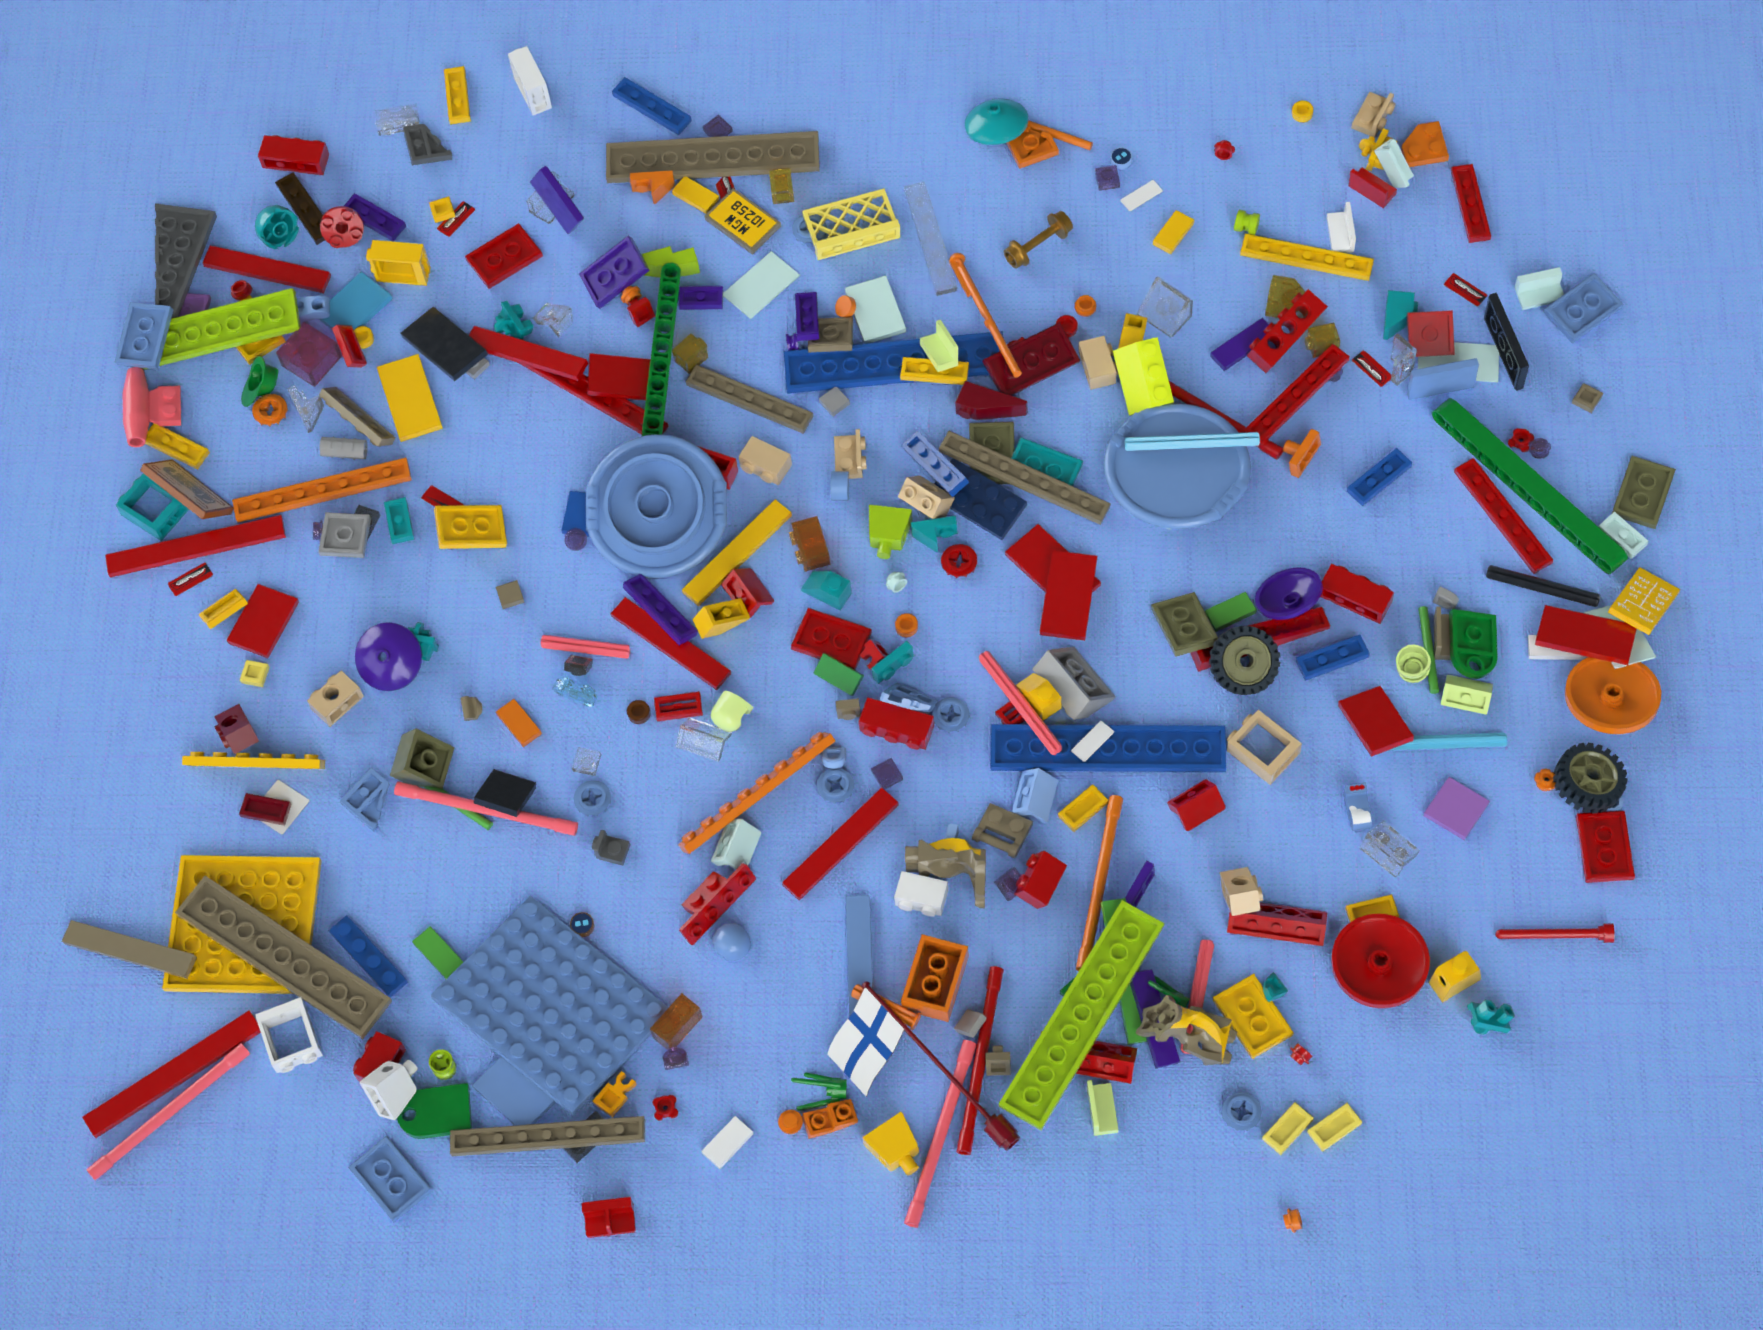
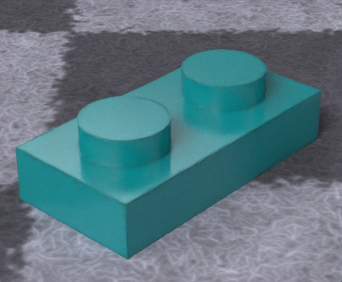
M406 497L384 502L392 544L415 540Z
M905 641L872 667L873 679L880 684L883 680H889L901 666H907L914 657L913 646L908 641Z

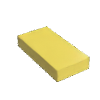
M1294 1102L1265 1133L1262 1140L1278 1154L1282 1155L1314 1118Z
M1346 1103L1308 1129L1307 1133L1323 1152L1362 1125V1121L1350 1105Z

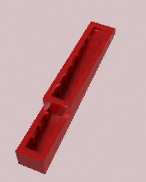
M1322 607L1311 609L1292 619H1272L1248 625L1265 631L1266 634L1273 638V642L1277 646L1330 629L1329 621ZM1213 646L1190 653L1198 672L1211 668L1209 659H1211L1210 651L1213 649Z

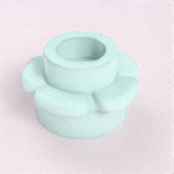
M892 572L886 579L887 589L892 590L894 593L901 591L907 584V579L903 572Z

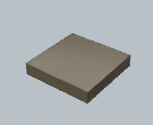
M853 317L818 319L819 340L808 341V353L852 351Z

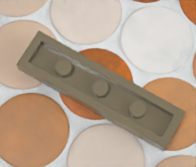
M337 387L322 388L319 396L325 400L326 405L339 412L340 416L353 424L358 432L366 435L373 445L381 447L393 444L396 437Z

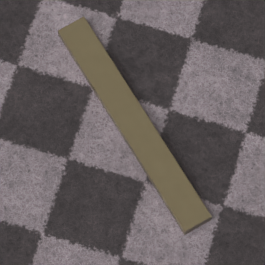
M948 431L939 447L940 453L1101 525L1110 509L1111 503L954 432Z
M636 1116L451 1130L450 1155L466 1156L645 1142V1117Z

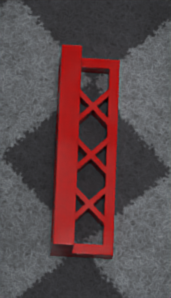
M1259 902L1260 911L1232 916L1231 912L1229 913L1227 933L1317 946L1324 945L1327 923L1326 911Z
M1095 1041L1076 1074L1131 1084L1138 1048Z

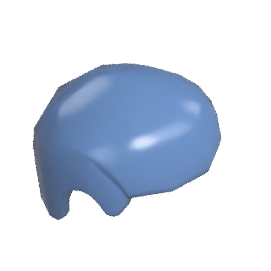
M736 923L722 925L716 930L712 938L714 949L727 961L741 960L749 953L751 948L750 936L742 926Z

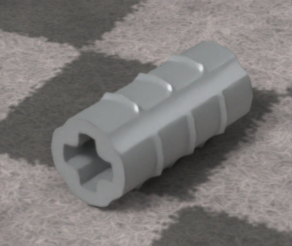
M333 436L322 437L319 449L320 456L342 459L352 458L355 460L366 459L368 446L367 440L347 439L345 437L335 438Z

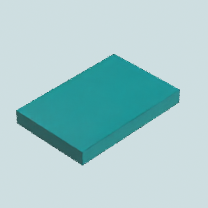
M1020 438L1011 458L1071 486L1074 485L1083 465V460L1024 438Z

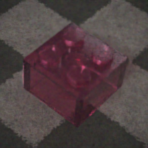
M303 322L301 328L295 331L276 352L282 367L314 387L342 357L336 341L306 322Z

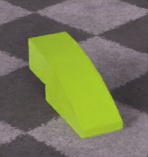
M668 246L641 254L650 269L644 276L660 277L662 266L671 262L676 263L680 267V277L700 273L694 247L672 253L671 247Z

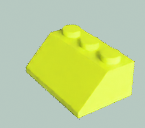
M1158 337L1135 342L1113 350L1129 416L1147 408L1174 403Z

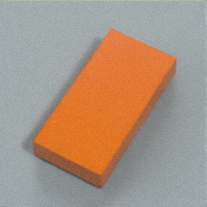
M512 699L496 711V715L522 747H525L542 734L541 730L515 699Z

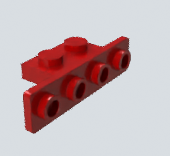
M742 863L728 879L713 871L681 904L685 911L692 914L679 929L689 944L694 945L756 880L755 875L746 864Z

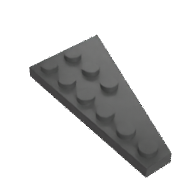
M155 203V305L171 306L173 308L172 318H177L181 312L217 215L215 211Z

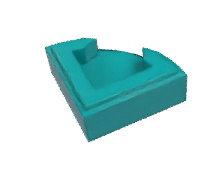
M1274 972L1268 976L1263 984V992L1268 1002L1283 997L1288 992Z

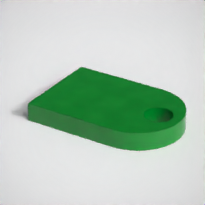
M1452 609L1449 612L1451 662L1462 675L1472 679L1483 678L1494 669L1497 663L1496 615ZM1469 662H1475L1478 665L1479 670H1473L1470 667Z
M468 1083L416 1090L397 1118L402 1130L410 1137L425 1139L448 1136L451 1130L472 1129ZM408 1110L416 1112L415 1118L411 1121L403 1119L404 1113Z

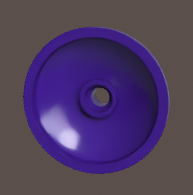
M1301 567L1285 569L1270 576L1261 584L1255 595V604L1258 611L1267 618L1276 620L1292 619L1306 613L1317 603L1323 591V584L1319 575L1313 570Z
M390 622L380 623L369 628L360 637L355 649V664L359 675L368 685L382 691H395L409 685L419 673L422 664V650L417 637L405 626ZM383 652L387 656L384 661L381 660V654Z

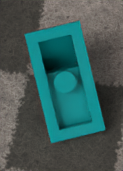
M956 516L911 522L912 537L935 552H938L936 537L948 538L958 534Z

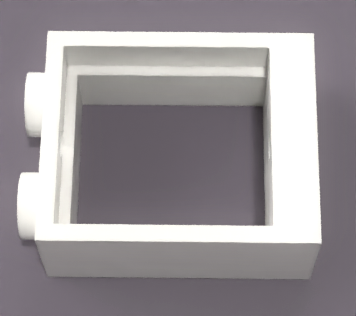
M525 46L508 53L514 80L532 115L534 116L551 109L552 106L546 82L528 47Z
M301 997L255 1014L271 1065L276 1073L289 1072L297 1065L313 1063L318 1057L323 1056L307 1007ZM302 1016L312 1047L279 1059L269 1028Z

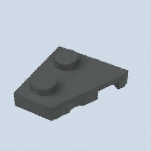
M425 124L403 127L412 166L452 160V152L446 150L441 145V141L431 134L430 129Z

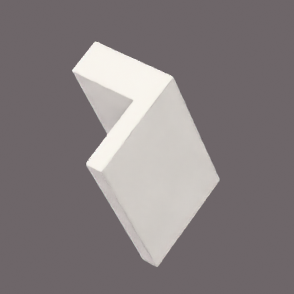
M1346 202L1344 212L1327 213V226L1331 250L1342 253H1354L1356 235L1350 202Z

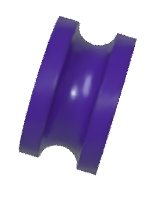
M796 332L791 336L785 334L788 351L799 350Z

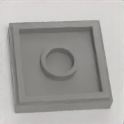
M325 512L318 551L319 555L364 558L371 521L370 515Z

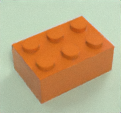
M921 934L901 998V1005L916 1014L920 1012L923 1016L949 1022L969 958L968 946Z

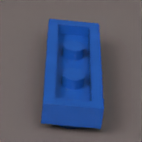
M1396 448L1348 486L1347 492L1361 506H1364L1411 468L1412 461Z
M1359 634L1296 657V663L1306 681L1369 658L1370 653Z

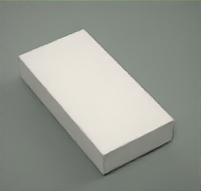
M734 1116L701 1152L716 1167L721 1169L753 1135V1131Z

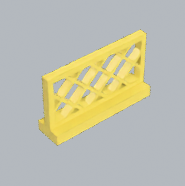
M885 188L802 211L815 248L817 260L900 238V224L898 219L896 220ZM881 196L884 201L881 207L871 203L874 198ZM859 203L864 207L859 213L850 209L852 204ZM867 208L877 211L874 218L863 215ZM833 209L843 211L840 218L830 215V212ZM847 213L857 217L853 224L843 220ZM882 213L890 217L891 221L882 223L877 220ZM817 214L822 216V219L817 224L810 221L809 216ZM826 219L836 223L832 230L822 226ZM860 219L870 223L869 227L864 229L857 227ZM840 225L850 229L846 234H840L836 231ZM819 230L829 234L827 239L817 240L816 235Z

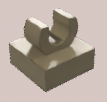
M1003 1045L993 1046V1052L986 1053V1076L1011 1075L1010 1052H1003Z

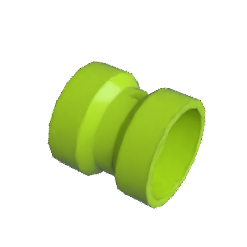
M1239 209L1234 224V231L1241 232L1245 230L1248 234L1256 235L1260 214H1248L1246 211Z
M443 1049L436 1050L430 1055L429 1066L433 1074L441 1080L452 1078L456 1072V1063L452 1055Z

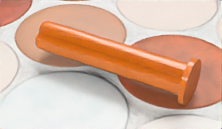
M859 984L855 985L851 993L853 998L860 999L864 991L862 986ZM879 995L913 1031L921 1018V1013L918 1012L916 1014Z

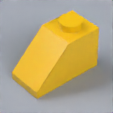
M739 598L706 605L692 620L701 639L721 635L749 620L750 616L742 599Z
M1032 673L1016 684V687L1043 721L1061 709V696L1047 679Z

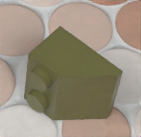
M415 728L402 734L390 776L404 783L419 787L430 786L443 789L455 747Z

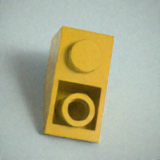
M1126 313L1118 349L1143 341L1147 317Z

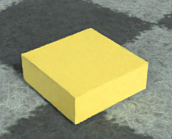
M246 660L240 682L242 684L263 687L270 668L269 665Z

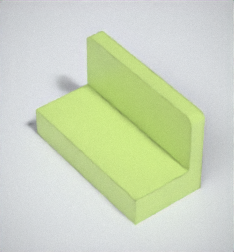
M937 320L936 333L920 338V345L937 372L958 366V346L943 322Z
M1447 675L1441 705L1487 715L1493 684Z
M1087 1080V1095L1094 1136L1118 1133L1111 1083L1093 1085L1092 1080Z

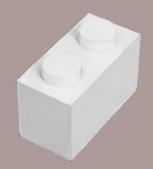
M901 871L894 896L895 906L904 911H921L922 914L930 917L935 915L942 916L948 894V881Z

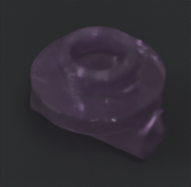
M673 1047L668 1049L663 1055L665 1071L689 1066L687 1053L684 1049Z

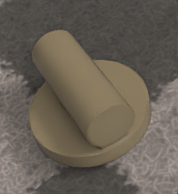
M461 697L464 721L477 720L479 715L482 714V703L477 697Z

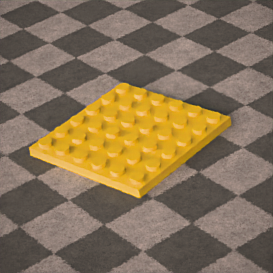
M181 855L168 947L194 954L197 958L188 979L164 973L162 989L167 992L294 994L178 917L175 912L203 877L207 876L312 946L322 863L320 857Z

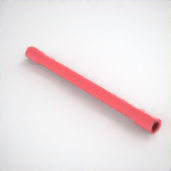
M397 781L394 789V795L425 800L552 829L555 832L575 836L578 830V822L552 818L521 811L517 817L474 804L473 799L420 788L417 785Z
M963 1040L953 1074L962 1086L977 1044L970 1040ZM952 1081L913 1200L910 1202L904 1224L910 1227L918 1228L925 1207L924 1203L961 1092Z
M240 1043L206 1074L109 1153L103 1155L86 1169L87 1172L96 1181L112 1168L114 1163L218 1078L249 1056V1051Z

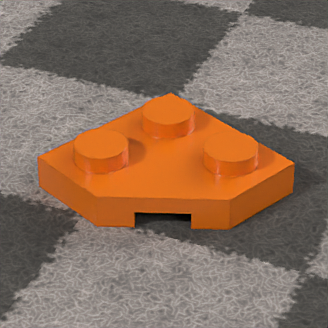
M1439 121L1418 124L1402 144L1401 152L1409 167L1448 161L1449 154Z
M1029 126L1020 136L1006 143L1019 169L1059 155V149L1050 133L1044 131L1040 133L1031 130Z

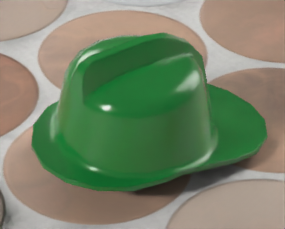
M262 356L255 358L252 363L250 374L241 396V403L244 407L250 406L257 396L270 394L276 386L279 371L277 368L265 364Z

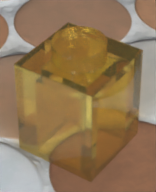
M790 168L769 171L773 204L794 202Z
M1335 323L1308 328L1305 346L1307 350L1311 351L1313 358L1319 357L1332 344L1338 348L1340 347V338Z
M692 334L687 336L672 350L674 361L689 374L696 364L700 365L708 358L707 344L701 338L697 339Z

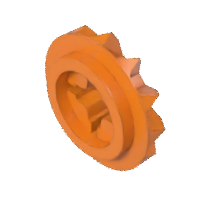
M267 394L260 397L252 408L255 421H258L261 426L265 424L269 427L275 423L279 424L280 420L286 418V412L288 411L286 401L276 394ZM270 405H272L274 411H272L271 416H269L266 412L269 411Z

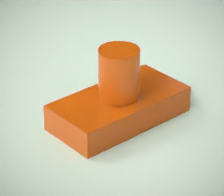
M1311 429L1301 444L1291 440L1285 442L1283 452L1293 456L1289 461L1292 476L1297 478L1301 476L1321 446L1318 431Z

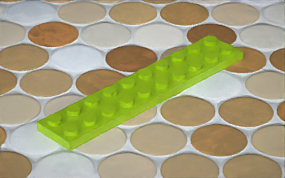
M1121 901L1000 1100L999 1107L1042 1131L1164 928L1163 922L1127 902Z

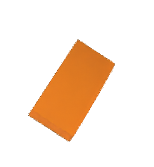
M851 1099L830 1103L826 1108L805 1112L802 1115L809 1139L858 1123Z

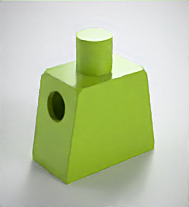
M869 505L870 546L878 548L877 557L889 559L891 550L900 551L903 549L911 522L913 521L912 509Z

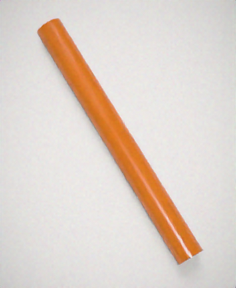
M1030 120L1028 121L1027 126L1031 127V130L1040 133L1042 131L1050 133L1052 138L1087 150H1091L1093 142Z

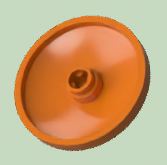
M1588 657L1576 664L1570 671L1565 686V700L1574 717L1585 726L1607 734H1626L1640 730L1654 719L1661 702V687L1654 673L1641 662L1615 669L1609 661Z

